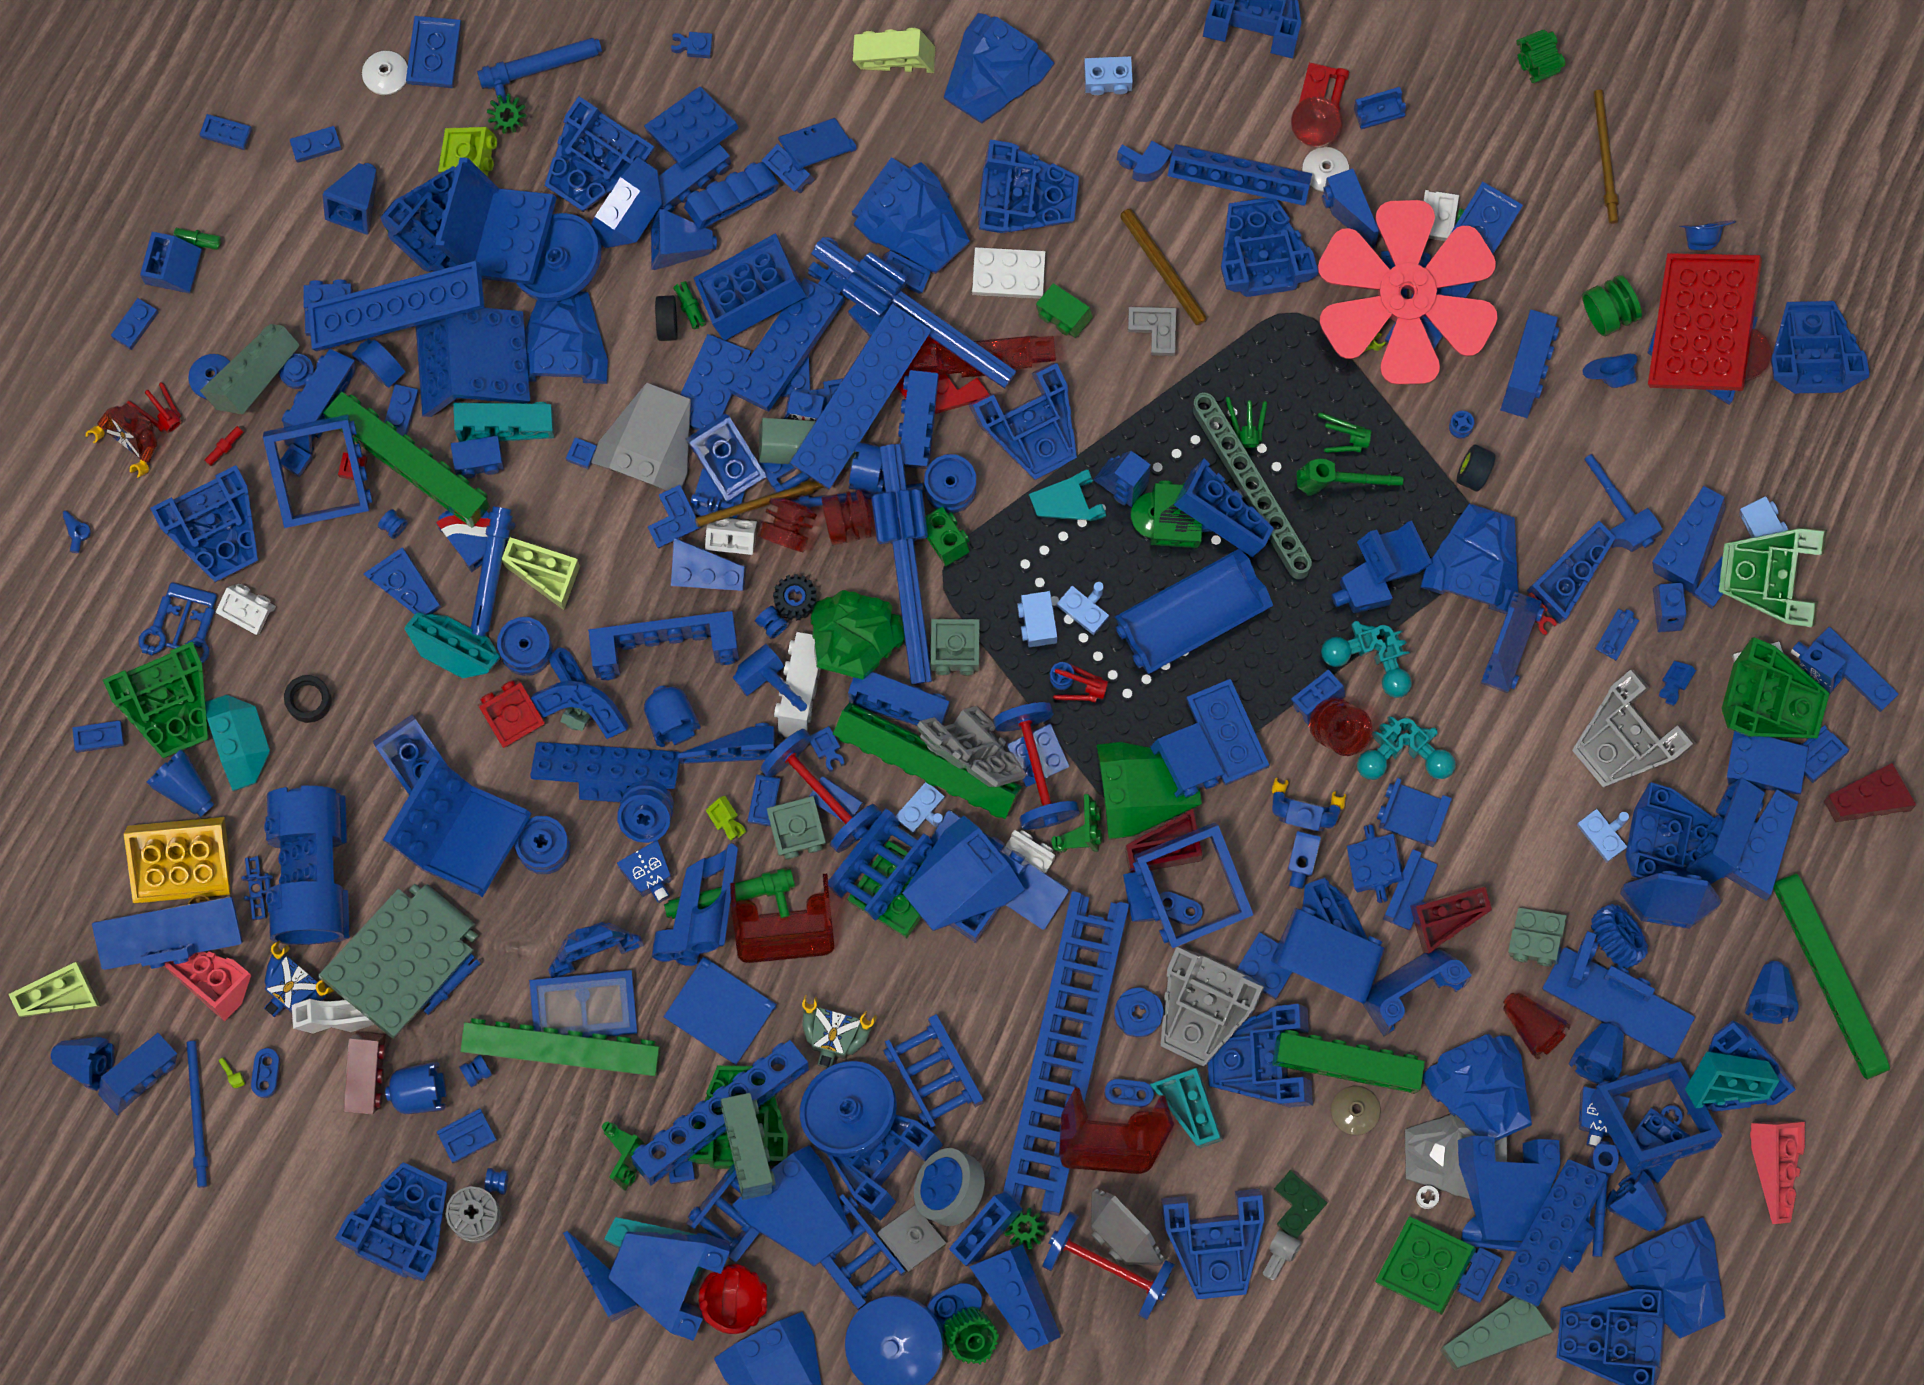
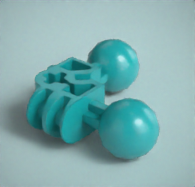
M1354 621L1351 625L1355 635L1354 639L1346 641L1341 637H1331L1322 645V658L1327 664L1334 667L1345 665L1350 660L1352 654L1359 652L1361 657L1369 654L1373 649L1377 650L1374 656L1376 665L1383 663L1386 672L1382 678V688L1385 693L1393 698H1402L1411 690V677L1408 672L1399 668L1396 660L1410 654V652L1403 651L1402 646L1407 644L1406 640H1399L1398 637L1403 630L1393 632L1386 625L1378 627L1370 625L1369 627L1360 624L1359 621ZM1379 634L1381 636L1385 635L1386 639L1384 641L1382 639L1378 640L1377 636Z
M1391 716L1387 718L1389 725L1385 723L1379 725L1381 733L1372 732L1373 738L1380 747L1377 750L1365 751L1357 759L1358 772L1368 780H1376L1382 777L1387 771V760L1391 756L1396 759L1402 753L1403 746H1408V754L1413 759L1420 755L1425 760L1427 772L1435 779L1448 778L1453 774L1456 767L1455 759L1450 752L1435 750L1429 745V742L1437 736L1438 731L1436 728H1420L1411 719L1403 718L1397 721ZM1401 730H1402L1403 732L1406 731V730L1409 731V734H1408V733H1404V734H1402V735L1400 736Z

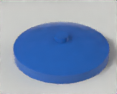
M567 213L552 214L533 285L516 284L531 298L544 302L561 301L577 294L593 279L600 265L602 249L597 233L581 217Z
M848 1061L832 1065L819 1073L804 1092L800 1105V1122L803 1131L815 1147L828 1155L852 1157L863 1154L878 1145L890 1131L897 1111L895 1091L886 1076L870 1064Z
M888 1295L872 1300L854 1315L846 1332L845 1352L849 1366L854 1375L864 1385H926L938 1372L944 1357V1336L938 1320L925 1305L906 1296Z

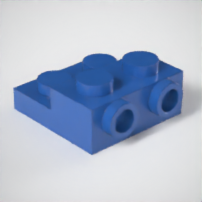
M342 279L334 280L333 284H323L322 281L313 280L309 282V285H304L306 336H311L308 304L353 293L351 283L347 284V281Z

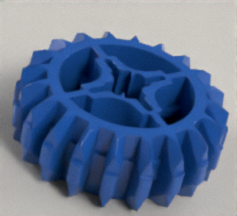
M1614 904L1602 907L1593 915L1591 928L1594 931L1593 933L1597 934V943L1601 946V950L1606 953L1607 957L1612 959L1613 963H1617L1620 967L1629 968L1642 962V959L1648 953V945L1645 942L1646 937L1642 934V929L1633 920L1632 915L1627 914L1625 909Z

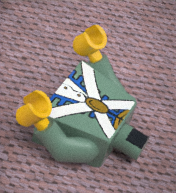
M807 995L804 996L802 1007L804 1008L802 1027L806 1041L812 1044V1050L821 1052L818 1066L828 1068L833 1065L835 1057L846 1059L847 1055H853L865 1045L871 1031V1026L877 1020L876 1015L872 1018V1021H868L865 1017L867 1011L858 1019L819 1007L816 1008L818 998L815 996L814 1004H808L806 1002Z

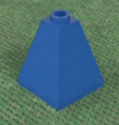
M358 163L324 191L325 220L366 235L369 234L377 184V171L373 165Z
M659 209L650 225L651 270L709 255L712 250H716L717 237L713 236L712 230L707 228L699 229L694 222L666 210Z

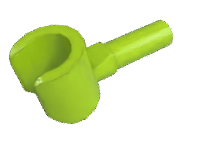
M1381 333L1375 336L1365 351L1371 349L1380 351L1384 347L1386 342L1378 344L1375 341L1381 338Z
M219 1059V1063L225 1070L233 1088L244 1086L245 1082L241 1072L233 1074L225 1059Z

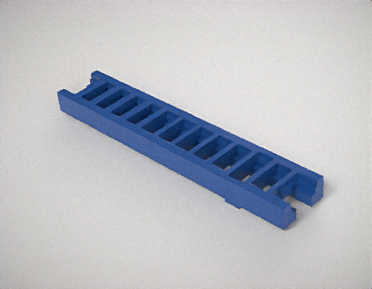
M1072 891L1003 1190V1193L1006 1192L1019 1206L1024 1186L1046 1190L1041 1212L1059 1216L1129 908L1127 903L1119 902L1116 904L1111 902L1107 921H1104L1102 917L1093 915L1086 917L1089 897ZM1083 925L1104 929L1102 944L1080 939ZM1078 948L1099 953L1097 966L1092 967L1075 963ZM1073 972L1094 976L1091 991L1070 986ZM1068 995L1089 1000L1086 1015L1064 1010ZM1062 1019L1083 1023L1081 1037L1076 1038L1059 1034ZM1061 1043L1078 1047L1075 1062L1054 1058L1056 1044ZM1051 1066L1073 1071L1069 1086L1048 1081ZM1046 1090L1067 1094L1065 1107L1062 1108L1043 1103ZM1040 1114L1062 1118L1059 1132L1039 1128ZM1035 1138L1057 1142L1054 1156L1032 1151ZM1029 1162L1051 1166L1048 1180L1028 1176Z

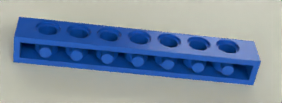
M791 1040L785 1044H778L769 1056L756 1060L750 1070L740 1072L728 1086L718 1088L706 1102L703 1100L696 1104L690 1114L680 1116L668 1130L659 1131L649 1144H643L636 1148L633 1152L634 1155L631 1156L633 1165L647 1183L652 1186L726 1131L723 1114L716 1115L713 1113L715 1108L721 1107V1099L733 1097L736 1093H750L752 1100L756 1099L759 1107L809 1070L808 1061ZM776 1064H782L785 1066L784 1069L781 1071H775L772 1069V1067ZM757 1078L765 1080L764 1084L756 1086L752 1082ZM697 1122L706 1124L702 1129L693 1128V1125ZM678 1136L686 1138L682 1144L673 1142ZM657 1151H663L666 1153V1155L661 1159H656L653 1157L654 1153Z

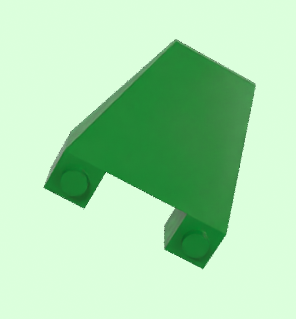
M1799 527L1725 543L1719 592L1787 624L1813 627L1816 622L1818 601L1794 598L1799 553L1824 554L1827 530Z

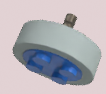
M953 1148L941 1149L932 1154L919 1170L914 1185V1201L920 1214L944 1226H955L968 1219L978 1207L984 1191L985 1178L981 1164L974 1157Z

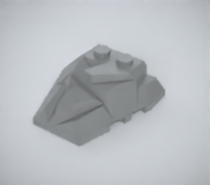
M977 706L963 709L955 722L947 726H943L935 717L922 720L917 725L918 731L921 733L920 738L930 751L942 756L959 769L966 768L968 773L988 787H998L1022 780L1027 775L1014 754L1005 752L1003 747L1006 742L1001 737L999 739L996 738L993 733L995 729L993 722Z
M1452 1114L1405 1129V1179L1424 1186H1432L1435 1189L1449 1192L1457 1197L1461 1196L1470 1199L1459 1167L1458 1140L1476 1135L1465 1126L1464 1121L1457 1115L1454 1117ZM1507 1136L1495 1141L1496 1162H1507Z

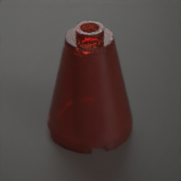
M1520 992L1517 994L1511 993L1503 1001V1011L1535 1059H1541L1539 1054L1542 1052L1547 1055L1555 1049L1566 1036L1563 1033L1565 1028L1568 1030L1571 1028L1568 1021Z

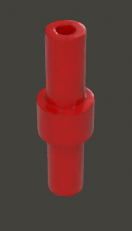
M236 426L225 439L221 438L217 442L216 448L204 461L209 466H212L223 454L226 455L232 449L231 445L244 432Z

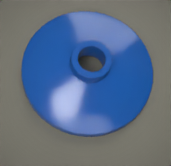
M208 354L197 359L191 366L188 376L190 387L194 393L206 399L200 390L230 361L218 354ZM209 371L215 372L213 377H207V373Z

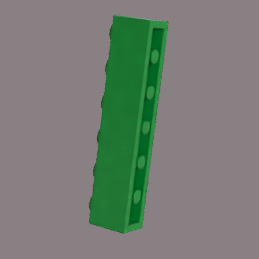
M1285 1030L1284 1033H1280L1276 1037L1273 1066L1413 1094L1421 1090L1425 1061L1418 1060V1056L1404 1054L1403 1057L1394 1055L1393 1051L1381 1049L1379 1052L1370 1050L1371 1047L1366 1045L1347 1046V1042L1341 1040L1327 1042L1323 1041V1037L1308 1035V1038L1299 1036L1298 1032Z

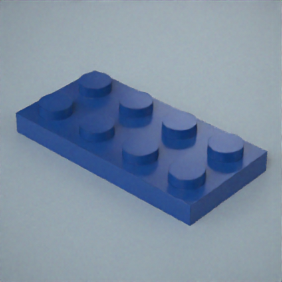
M707 334L680 394L691 399L690 428L698 431L725 414L733 396L728 388L750 358V350Z
M1231 679L1186 697L1196 723L1199 722L1224 772L1221 779L1225 786L1269 768L1270 765Z

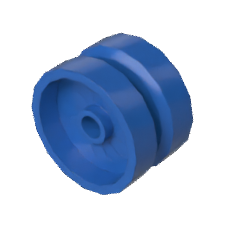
M945 454L934 459L928 465L924 477L925 495L928 502L936 510L943 506L947 513H957L965 510L973 502L976 495V473L973 466L965 458L954 454Z
M518 617L510 620L501 628L497 637V648L504 665L515 674L532 676L541 672L550 662L549 656L553 651V645L546 628L538 620L530 617Z
M642 780L629 786L621 798L618 809L617 822L621 831L628 838L637 842L649 843L660 839L666 834L673 815L674 801L671 793L663 785L655 781Z
M535 816L528 819L514 845L521 863L529 871L536 874H551L558 871L566 864L570 856V842L564 827L557 820L548 816ZM542 843H546V844H547L546 846L543 845V848H539L540 844H542Z

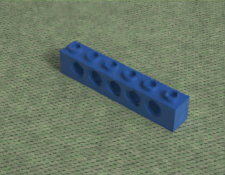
M1175 144L1168 177L1305 206L1312 173Z

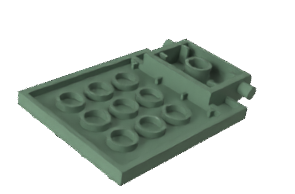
M414 884L409 890L414 895L412 899L400 889H397L319 974V978L392 1039L403 1030L472 954L473 949L466 945L463 940L467 938L473 943L478 938V935L472 931L476 924L428 884L422 888Z

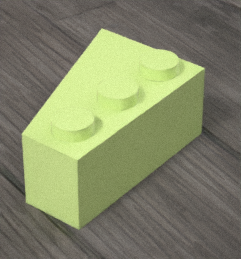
M908 28L906 31L889 29L882 33L865 31L863 34L854 35L853 62L863 70L890 71V67H905V72H912V68H926L927 73H934L935 46L917 28Z
M510 537L502 557L504 566L564 610L580 568L578 559Z
M74 962L9 994L20 1017L100 1007L79 962Z

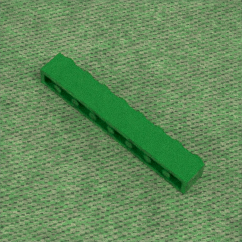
M341 392L323 412L326 419L349 415L350 421H354L357 434L353 436L357 444L359 443L361 447L471 528L490 508L487 500L488 496L480 488L473 489L469 486L470 483L465 477L460 474L454 475L450 472L451 468L446 463L435 461L433 455L427 449L422 447L420 450L414 445L413 439L406 434L401 436L396 432L397 428L389 421L382 422L378 419L379 415L368 407L367 410L363 408L361 402L352 394L347 396Z
M850 702L842 710L833 735L837 736L840 741L847 744L851 743L859 747L862 752L873 754L889 765H896L902 768L905 773L924 779L929 785L943 788L948 794L955 797L959 796L967 800L970 805L981 807L997 818H1007L1022 786L1014 782L998 787H988L968 773L966 768L959 769L942 756L930 751L920 736Z
M471 1018V1023L464 1022L460 1052L650 1076L658 1075L661 1046H655L656 1041L641 1039V1044L631 1043V1038L617 1036L616 1041L607 1040V1035L593 1033L592 1038L582 1037L583 1032L568 1030V1035L558 1034L559 1029L544 1027V1031L541 1032L534 1031V1026L520 1024L519 1029L510 1028V1023L495 1021V1026L485 1025L486 1020Z

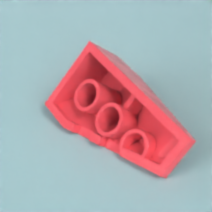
M203 951L193 954L188 958L189 961L185 963L174 964V961L165 962L164 967L223 1021H226L242 1004L251 974L236 961L229 958H221L209 951Z

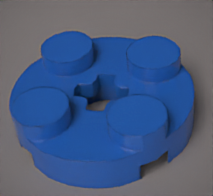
M1132 988L1125 991L1118 999L1114 1009V1018L1119 1029L1127 1036L1136 1038L1146 1037L1154 1033L1159 1028L1163 1017V1006L1160 999L1144 988ZM1137 1006H1139L1140 1010L1145 1009L1146 1011L1142 1015V1019L1132 1015Z

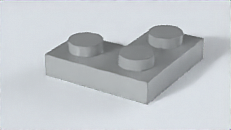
M1129 307L1128 332L1152 333L1151 355L1175 356L1176 308Z

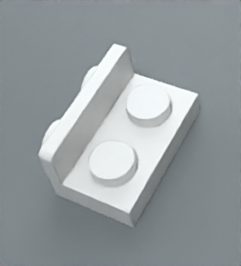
M235 584L227 587L216 613L256 635L260 634L269 613L273 612L276 606L271 604L270 599L249 592L250 589L245 585Z
M1014 830L1005 847L1011 851L1019 852L1025 857L1026 861L1047 873L1055 861L1053 849L1044 843L1038 845L1032 841L1033 837L1025 831L1017 832Z

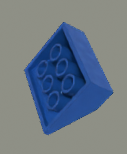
M776 233L694 277L710 320L724 341L806 297L802 284Z

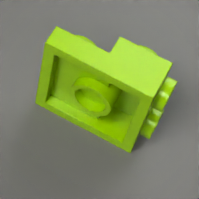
M487 127L445 128L438 172L442 173L452 166L456 167L460 157L469 158L488 177L489 171H492L494 167L491 154L492 149L497 147L495 134Z

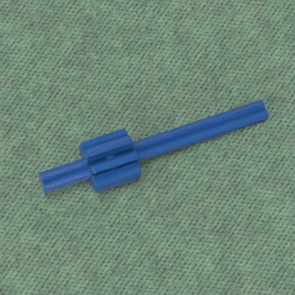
M824 237L817 242L811 255L848 280L843 287L842 293L877 319H882L889 306L894 304L931 329L929 337L1004 389L1012 381L1017 372L1016 370L903 293L902 290L908 282L907 276L872 252L866 254L864 259H861L859 262Z
M890 444L880 447L885 493L876 494L871 498L876 537L879 544L891 543L893 545L911 685L932 682L914 541L928 537L923 495L919 489L907 490L901 444Z

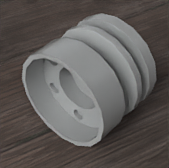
M470 1186L460 1189L452 1195L446 1208L448 1225L459 1238L468 1243L478 1244L488 1241L496 1235L501 1226L502 1213L499 1204L489 1192L480 1187ZM471 1208L479 1212L474 1215V1219L467 1215V1213L471 1212Z

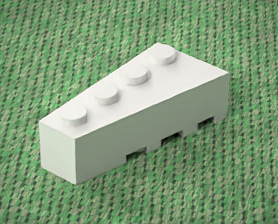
M797 632L795 641L791 640L789 644L788 654L791 655V660L785 663L784 675L787 676L785 683L807 704V708L805 711H799L779 692L782 700L781 703H776L774 717L778 718V738L787 739L790 735L801 729L807 731V724L811 722L812 699H815L818 683L816 678H819L821 668L816 667L815 639H813L812 634Z

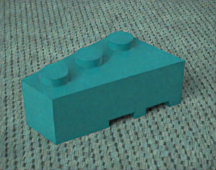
M1706 1051L1685 1090L1695 1108H1702L1703 1104L1716 1102L1719 1106L1725 1105V1101L1738 1100L1739 1103L1767 1100L1780 1080L1769 1061Z
M1197 1068L1150 1084L1197 1147L1201 1149L1223 1141L1205 1085Z

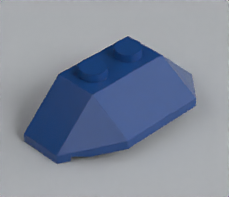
M639 157L634 160L620 177L591 224V227L600 239L601 245L605 248L636 243L662 205L658 170Z
M1325 878L1305 885L1303 906L1316 911L1315 917L1368 940L1348 898L1342 892L1330 885L1329 881Z

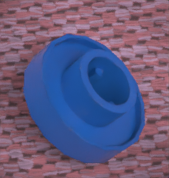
M292 354L279 370L282 382L292 389L304 388L308 375L314 373L311 360L302 354Z

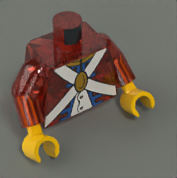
M125 403L122 407L115 406L107 409L97 422L98 426L88 430L86 437L93 433L96 437L93 443H96L104 437V430H106L110 436L140 459L139 462L130 466V473L138 470L137 478L149 472L147 462H150L157 447V440L151 421L128 403Z

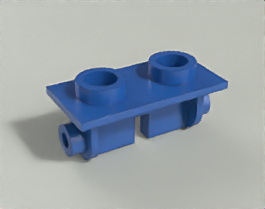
M1618 609L1595 649L1616 661L1639 622L1638 619L1633 617L1634 613L1628 609L1625 612Z

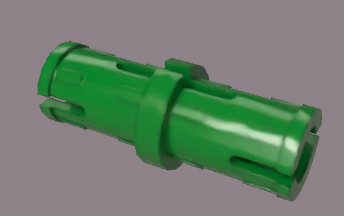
M686 281L680 282L684 292L681 291L678 284L673 289L682 304L680 306L682 312H686L692 329H699L696 319H698L701 327L706 324L698 308L699 302L697 299H694Z

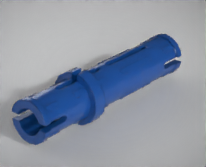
M472 954L423 1006L424 1008L430 1003L423 1011L425 1014L429 1015L441 1001H446L449 998L448 995L472 971L481 965L477 959L470 966L468 965L474 959Z

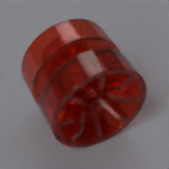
M1310 97L1301 101L1294 109L1291 126L1295 136L1303 144L1311 148H1324L1330 146L1339 138L1343 128V119L1340 111L1331 101L1323 97Z

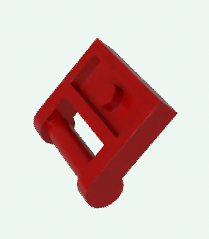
M1309 62L1298 108L1330 116H1339L1341 110L1339 104L1345 80H1348L1350 72L1343 68L1336 69ZM1330 77L1336 79L1330 104L1327 105L1323 104Z

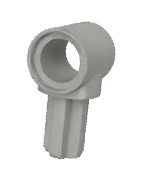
M1279 1230L1270 1245L1269 1250L1273 1254L1263 1271V1275L1271 1280H1276L1286 1260L1288 1262L1293 1261L1302 1242Z

